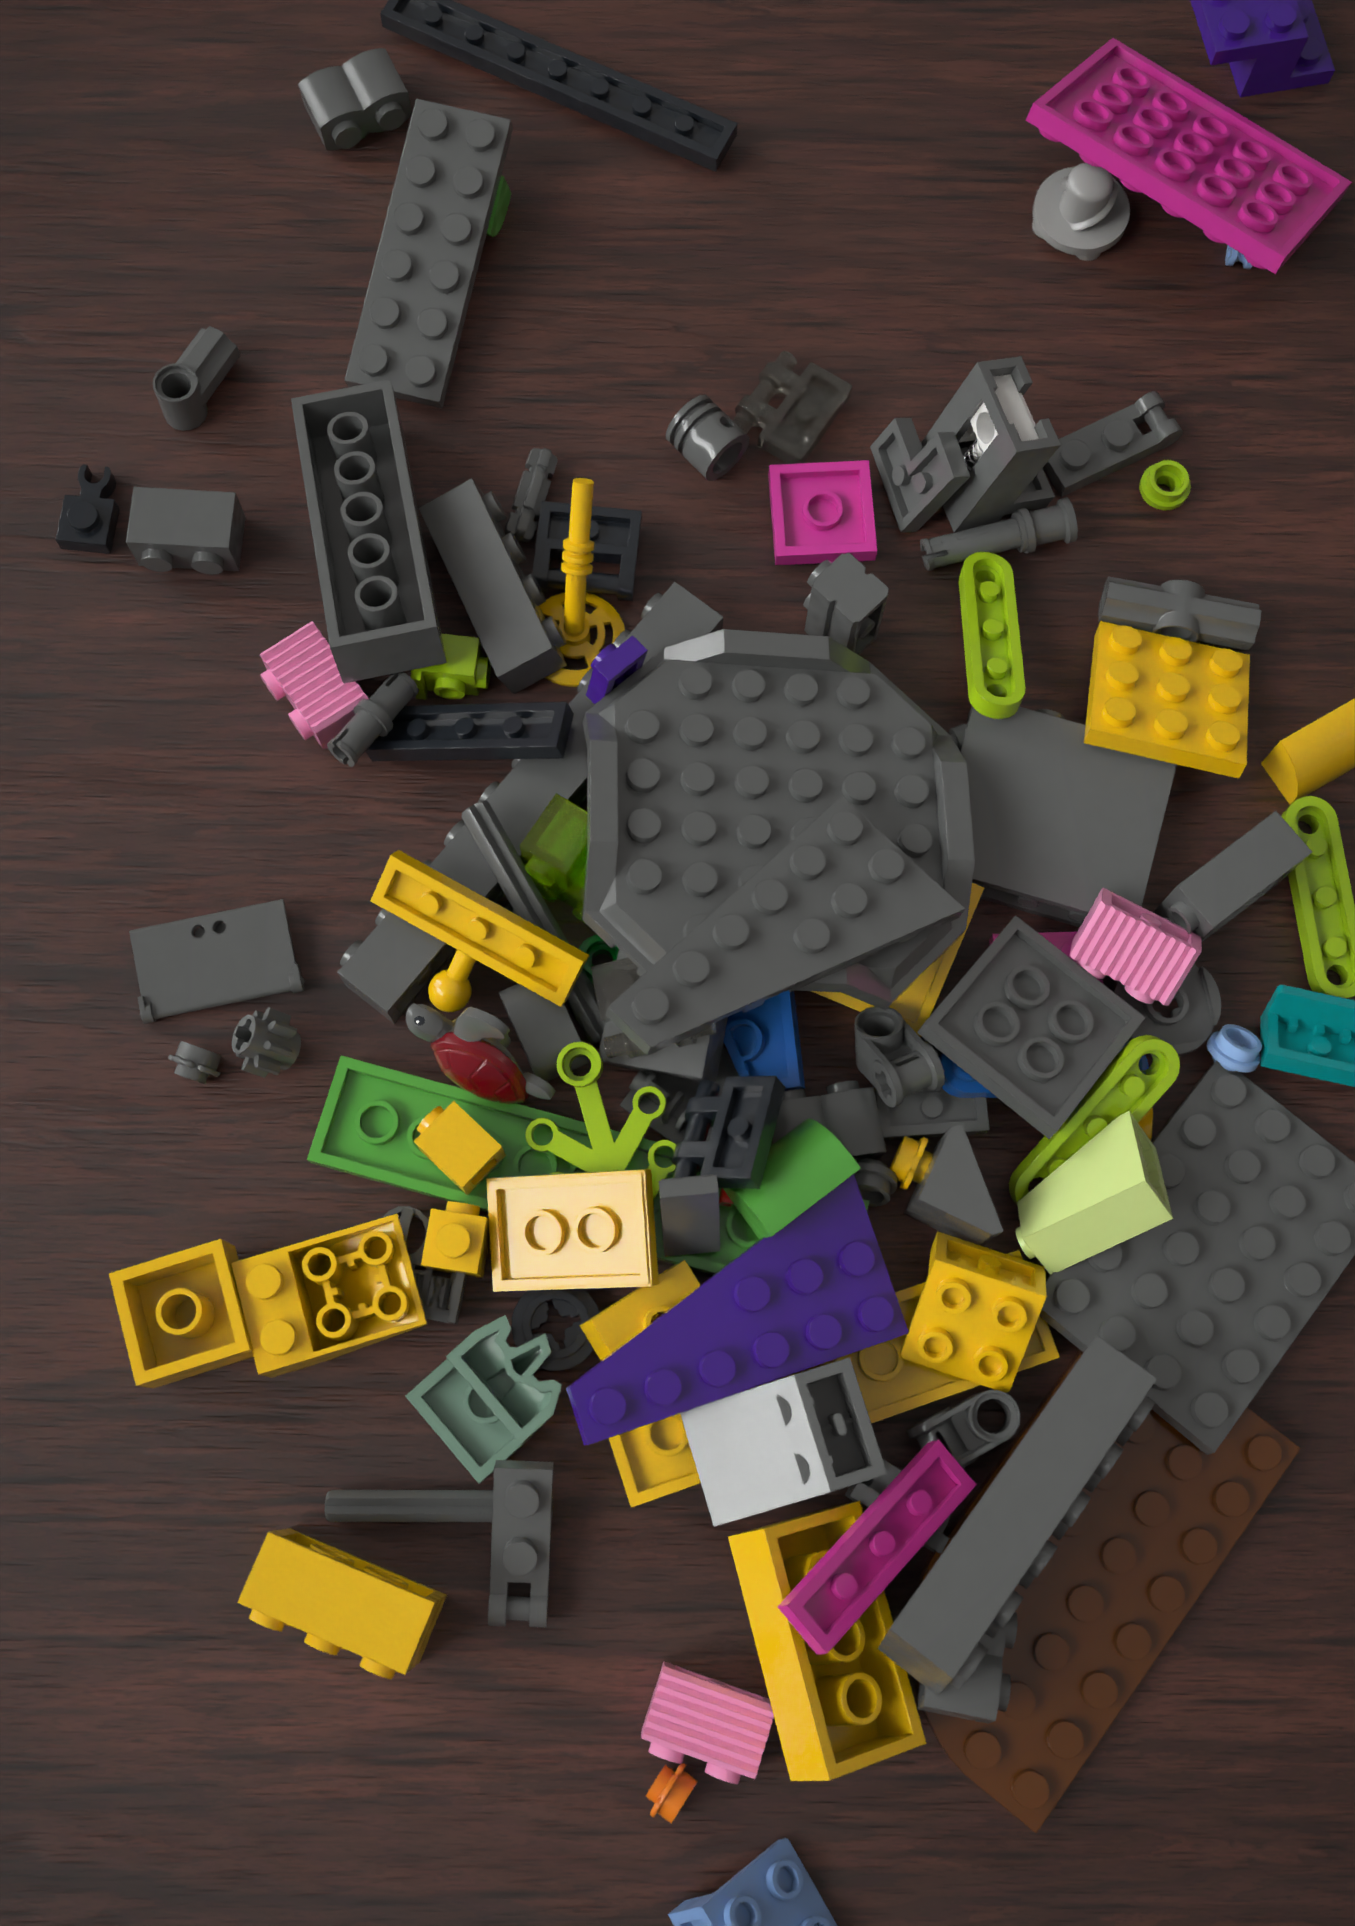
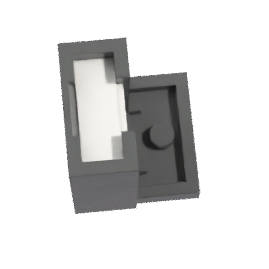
M1021 356L977 362L921 442L922 447H924L937 432H954L971 477L942 505L954 533L999 522L1005 514L1015 513L1017 509L1025 507L1028 510L1046 508L1055 497L1043 467L1061 444L1049 418L1040 419L1037 424H1035L1023 395L1033 382Z

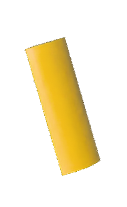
M1355 698L1282 739L1261 762L1290 805L1295 800L1307 796L1355 768Z

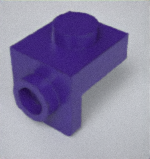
M633 635L619 647H616L614 644L605 647L591 663L593 671L586 696L594 704L599 702L643 666L648 650Z

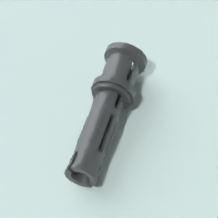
M1066 497L1058 499L1055 506L1030 512L1026 507L1017 509L1015 513H1012L1011 519L930 539L924 538L920 540V549L922 552L926 551L927 554L922 556L926 570L931 571L934 568L965 561L969 555L976 552L995 554L1017 548L1020 553L1024 552L1027 554L1035 552L1036 546L1063 540L1066 544L1076 542L1078 537L1076 515L1071 501Z

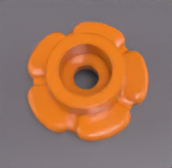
M685 1763L680 1764L676 1771L665 1765L645 1797L655 1803L650 1811V1815L653 1818L657 1813L672 1824L698 1781L684 1771L687 1766Z

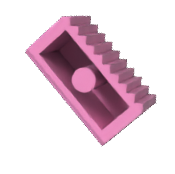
M313 621L260 653V657L267 669L260 674L263 682L277 701L286 696L295 710L290 712L288 716L304 740L314 736L323 749L328 748L327 743L334 739L355 715L354 707L362 699L368 700V697L356 681L342 682L330 645Z
M1102 888L1072 940L1070 957L1076 960L1078 965L1095 978L1104 979L1107 975L1113 980L1120 981L1125 985L1124 989L1126 992L1141 1002L1152 1004L1156 1000L1163 1005L1169 1006L1202 952L1201 936L1193 932L1188 934L1183 927Z
M663 1662L641 1730V1738L651 1742L648 1752L659 1758L682 1764L686 1754L707 1762L705 1769L707 1774L732 1784H739L741 1775L753 1779L756 1778L774 1714L769 1698L695 1673L680 1666Z

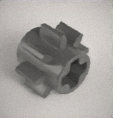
M268 1007L265 1013L255 1010L253 1015H246L239 1021L232 1036V1050L236 1053V1057L244 1059L241 1070L265 1078L268 1072L278 1075L280 1069L286 1070L294 1064L300 1052L301 1037L297 1032V1028L289 1026L291 1015Z

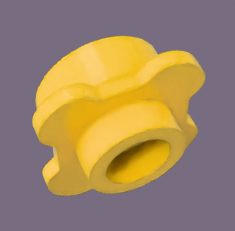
M907 1136L903 1137L889 1168L897 1175L898 1181L901 1182L899 1188L908 1189L911 1181L921 1182L933 1157L932 1153L925 1150L928 1142L927 1138L923 1137L916 1141Z

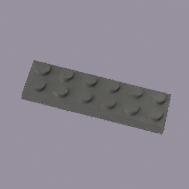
M416 99L345 376V382L348 387L391 379L396 398L443 409L513 132L511 119Z

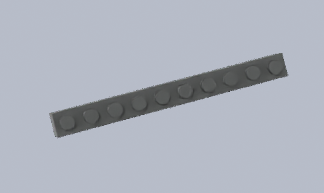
M674 582L664 595L658 592L648 601L641 614L643 619L632 632L628 629L624 630L613 644L619 647L633 635L648 650L644 665L665 647L722 630L724 617ZM592 668L581 679L577 687L578 694L569 703L574 716L564 758L513 759L511 764L513 769L501 783L498 781L491 783L479 799V801L486 800L490 803L526 868L587 798V745L583 719L585 712L595 705L586 696L593 671ZM461 820L447 834L444 840L446 847L435 860L431 861L428 859L423 863L497 904L505 893L464 821ZM382 909L375 920L377 927L364 942L359 939L346 950L340 960L342 967L337 973L345 986L395 1024L457 949L389 911Z

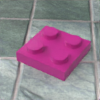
M869 460L769 465L768 480L775 565L822 563L827 559L833 562L842 553L848 552L858 561H875L877 541Z

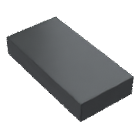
M717 1175L661 1179L659 1181L664 1257L720 1251Z

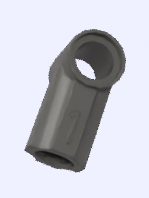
M211 326L207 329L201 328L175 364L166 365L156 372L153 378V390L167 424L174 429L181 431L192 430L199 427L205 421L208 415L207 401L240 357L237 345L231 342L224 332Z

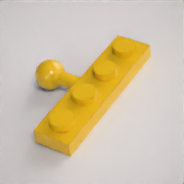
M400 850L390 855L370 900L372 903L457 949L449 968L435 974L428 986V995L431 1003L437 1009L444 1012L459 1011L469 1002L472 990L468 977L476 960L561 1007L567 1001L589 957V954Z

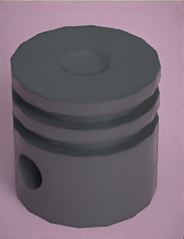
M706 394L699 395L685 404L674 416L666 431V439L708 481H715L730 471L745 453L750 439Z

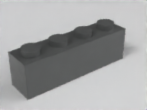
M471 478L420 507L419 510L497 678L513 694H516L567 666V662L560 650V647L567 644L565 637L552 616L545 619L539 605L546 602V598L535 577L532 574L526 577L519 563L526 560V556L514 534L510 532L505 535L500 522L507 517L495 494L492 491L484 494Z

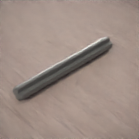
M483 800L465 809L462 813V819L516 914L568 943L490 803ZM582 969L566 1002L588 1041L598 1043L602 1039L607 1009L586 972Z

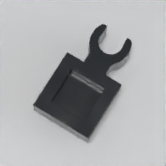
M83 464L78 471V482L81 486L80 496L64 495L55 540L61 549L111 554L120 508L114 499H108V497L113 494L116 488V479L110 468L105 466L103 479L97 483H90L93 474L88 465Z

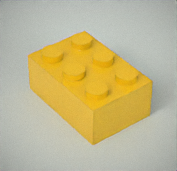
M288 1528L267 1533L237 1603L251 1608L252 1611L249 1619L259 1625L276 1631H283L285 1625L295 1627L307 1633L304 1640L307 1645L332 1655H338L340 1649L351 1651L362 1656L359 1664L360 1667L378 1676L393 1679L395 1672L406 1675L420 1663L447 1595Z

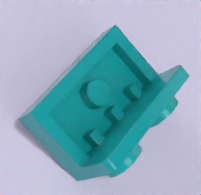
M1287 985L1277 986L1260 1017L1261 1067L1355 1087V1000Z

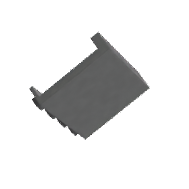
M972 706L967 717L968 723L960 752L967 762L975 855L972 883L984 887L980 899L1076 927L1081 926L1102 888L1142 907L1177 764L1085 744V725L1066 720L1062 714L1053 710L1039 709L1034 711L1019 707L1018 711L1009 718L993 719L980 714Z

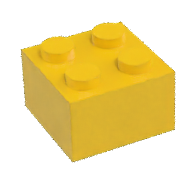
M218 1239L109 1273L136 1386L154 1389L254 1357L231 1265L232 1262L239 1261L234 1245L223 1239Z

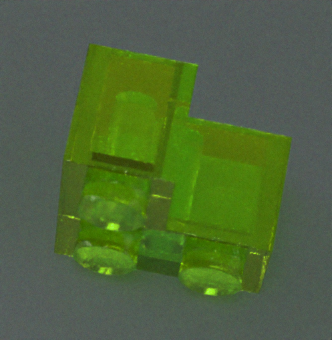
M556 793L520 844L522 859L525 865L524 869L530 874L544 899L550 902H554L556 898L561 899L574 907L572 911L574 916L586 924L582 917L587 863V812Z

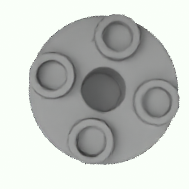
M1086 162L1081 163L1076 167L1065 168L1053 173L1041 184L1033 205L1032 229L1038 237L1043 238L1057 250L1076 255L1084 261H1092L1097 259L1101 252L1114 246L1122 237L1130 216L1129 200L1124 189L1110 172L1102 167L1091 166Z

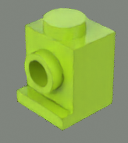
M442 634L447 663L411 670V678L419 689L416 699L426 700L428 690L434 691L436 695L443 698L461 699L465 694L478 696L479 688H488L491 663L488 657H483L479 638Z

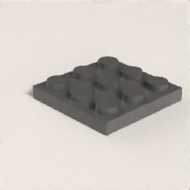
M1015 915L925 1021L917 1033L1050 1139L1060 1129L1146 1017Z

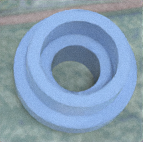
M1234 1024L1224 1025L1220 1031L1212 1033L1207 1041V1049L1212 1055L1213 1061L1217 1060L1228 1071L1252 1072L1261 1061L1259 1052L1262 1049V1044L1251 1031Z

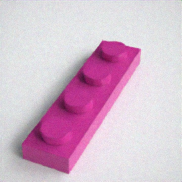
M940 1440L928 1442L777 1607L817 1655L828 1654L973 1490L976 1483Z

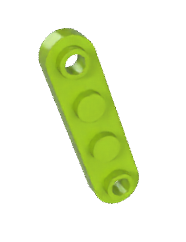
M976 552L965 559L958 580L968 697L973 708L980 714L993 719H1005L1013 716L1018 711L1026 691L1013 570L1011 565L997 554Z
M1305 796L1295 800L1283 812L1281 817L1312 851L1307 858L1288 874L1307 979L1310 988L1314 992L1351 999L1355 996V904L1338 818L1335 810L1328 802L1315 796ZM1298 821L1308 823L1312 829V834L1302 832L1298 826ZM1328 970L1335 971L1340 976V985H1334L1328 980Z
M1152 1035L1138 1036L1129 1041L1108 1065L1060 1129L1050 1139L1044 1136L1014 1170L1009 1182V1192L1015 1204L1017 1205V1202L1029 1193L1028 1186L1033 1179L1041 1177L1044 1180L1118 1116L1130 1111L1135 1120L1139 1122L1175 1082L1179 1074L1180 1060L1174 1047ZM1150 1053L1152 1055L1150 1067L1140 1071L1139 1060L1143 1055Z

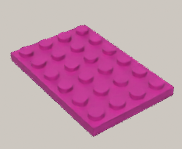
M1115 38L1110 39L1037 99L1026 118V121L1039 128V132L1048 140L1063 143L1079 153L1081 159L1087 164L1094 167H1102L1120 178L1121 183L1129 190L1146 194L1159 202L1168 214L1177 218H1185L1201 228L1210 240L1227 244L1243 254L1252 266L1259 269H1267L1274 274L1279 271L1338 204L1352 183L1350 180Z

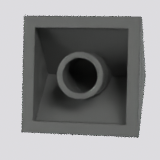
M960 1123L952 1126L934 1146L931 1162L921 1182L917 1183L904 1214L944 1234L981 1246L1002 1233L1003 1228L963 1124Z

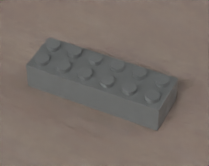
M391 379L291 398L329 645L342 682L348 683L447 663L402 420Z
M1096 1335L890 1627L877 1649L936 1696L949 1683L959 1690L962 1684L971 1677L989 1650L979 1642L983 1634L985 1633L993 1639L998 1631L1003 1629L1024 1597L1014 1591L1017 1584L1019 1583L1027 1589L1034 1578L1039 1576L1058 1548L1048 1540L1049 1537L1052 1535L1060 1540L1068 1528L1072 1527L1090 1501L1091 1497L1081 1491L1083 1487L1090 1493L1093 1492L1101 1479L1106 1477L1124 1450L1114 1442L1123 1447L1156 1402L1146 1395L1157 1378Z

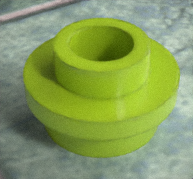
M1164 460L1146 469L1140 480L1139 489L1142 498L1153 508L1173 510L1185 502L1190 493L1191 483L1187 470L1181 464L1172 460ZM1164 484L1170 488L1171 492L1164 491L1157 485Z

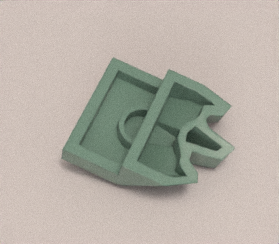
M506 1315L473 1331L446 1356L447 1359L405 1396L479 1484L484 1482L494 1472L496 1460H508L553 1416L562 1386L556 1380L538 1381L533 1376L551 1353L546 1334L544 1333L519 1347H510L507 1339L512 1328Z

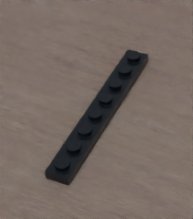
M388 0L380 13L382 27L712 171L716 172L737 136L738 123L453 0Z

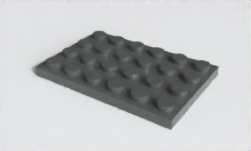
M1217 1060L1212 1062L1151 1141L1157 1151L1173 1219L1064 1270L1049 1274L1046 1277L1047 1297L1039 1315L1083 1353L1097 1335L1154 1375L1157 1380L1146 1395L1156 1402L1152 1410L1206 1455L1216 1452L1355 1255V1163L1242 1073L1224 1069Z

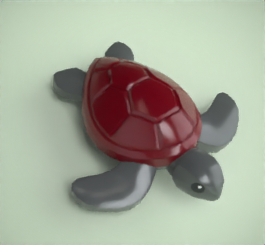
M413 1003L408 1008L405 1020L408 1029L416 1037L431 1042V1049L434 1051V1056L441 1071L465 1091L488 1101L507 1104L525 1103L530 1095L539 1099L550 1100L556 1092L542 1078L529 1072H522L515 1058L507 1050L511 1044V1039L508 1036L510 1029L497 1017L480 1009L467 1007L458 1018L451 1021L437 1010L424 1004Z

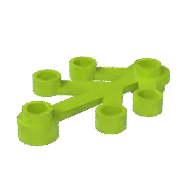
M570 1043L558 1055L557 1071L563 1081L574 1086L576 1089L592 1149L560 1132L558 1125L547 1118H537L527 1126L525 1132L526 1141L534 1150L540 1152L550 1151L586 1172L626 1170L652 1121L659 1119L665 1113L667 1108L666 1097L656 1087L646 1086L640 1088L632 1100L633 1110L614 1143L597 1083L603 1071L602 1057L588 1043ZM579 1056H586L591 1061V1069L584 1076L574 1075L571 1069L573 1060ZM647 1093L656 1094L660 1099L659 1109L652 1114L643 1113L639 1106L640 1099ZM546 1124L551 1127L553 1138L547 1145L540 1146L535 1142L533 1134L538 1126ZM669 1140L657 1141L648 1152V1162L650 1165L647 1169H651L653 1201L659 1192V1181L666 1179L668 1174L675 1172L676 1166L674 1164L668 1168H661L655 1162V1153L659 1148L668 1146L675 1151L676 1144ZM552 1172V1173H549V1174H564V1173H563V1172Z

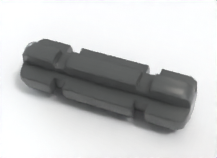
M533 448L529 452L525 468L529 469V471H523L511 508L515 510V513H509L505 525V533L512 532L518 542L529 543L533 539L538 525L534 518L537 520L540 518L541 502L546 500L551 484L547 477L550 479L553 477L557 466V457L547 448Z

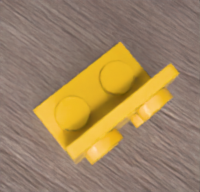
M937 1231L930 1250L928 1277L910 1323L909 1332L906 1334L902 1345L901 1357L994 1390L1003 1391L1004 1393L1009 1392L1047 1297L1045 1267Z

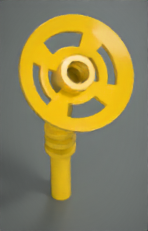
M575 478L572 483L569 538L563 540V548L566 550L562 552L564 562L561 563V571L566 573L565 592L554 595L539 605L544 616L548 618L552 616L559 623V628L567 643L560 647L563 656L570 659L585 657L589 667L581 670L561 668L545 677L555 684L567 687H578L581 679L591 669L592 661L600 653L605 643L604 625L611 624L613 631L612 644L625 630L619 613L610 603L597 595L586 592L587 575L593 571V566L590 563L593 562L594 555L591 551L594 550L595 545L590 540L594 481L587 478ZM585 604L591 605L597 609H595L591 614H589L588 612H585ZM596 627L598 632L597 639L594 645L590 644V628Z

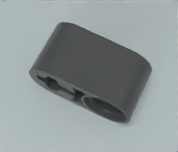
M520 984L498 992L534 1075L546 1082L559 1077L560 1075L557 1071L559 1053L568 1044L581 1042L565 1005L563 1004L560 1007ZM579 1056L575 1058L571 1069L575 1070L588 1064V1057Z

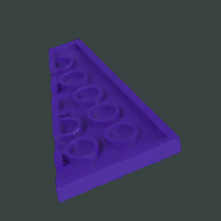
M854 1174L776 1234L760 1239L696 1288L686 1298L654 1320L652 1324L566 1388L584 1446L908 1334L907 1325Z

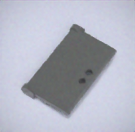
M284 899L129 931L141 994L137 999L140 1016L144 1024L156 1022V1019L289 991L298 993L305 990V980L302 977L301 967L296 963Z

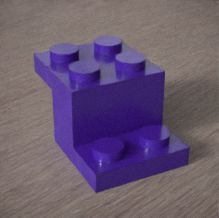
M1190 0L1210 64L1229 63L1239 97L1330 82L1335 68L1312 0Z

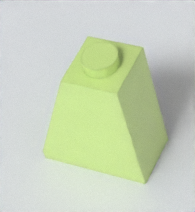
M1130 1111L1118 1116L1017 1202L1020 1227L1015 1229V1233L1026 1256L1030 1259L1037 1257L1051 1275L1053 1272L1064 1270L1173 1219L1156 1148Z

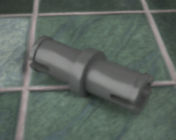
M404 672L389 674V677L368 700L362 699L354 707L355 715L334 739L327 743L331 754L344 765L348 763L349 767L355 766L358 759L378 736L384 737L393 729V719L419 693L418 686L414 680Z

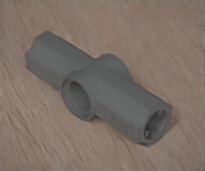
M1108 576L1104 584L1097 617L1099 618L1098 623L1104 621L1165 636L1178 637L1191 642L1200 641L1249 651L1255 642L1256 634L1260 627L1262 610H1260V604L1207 595L1201 585L1188 580H1170L1158 586Z

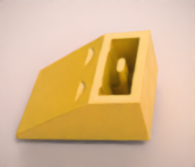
M398 1214L231 1263L258 1375L270 1378L334 1359L427 1325Z

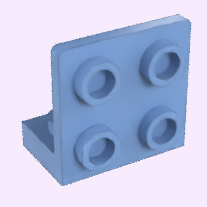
M787 1838L774 1842L716 1892L684 1900L668 1914L674 1926H837Z

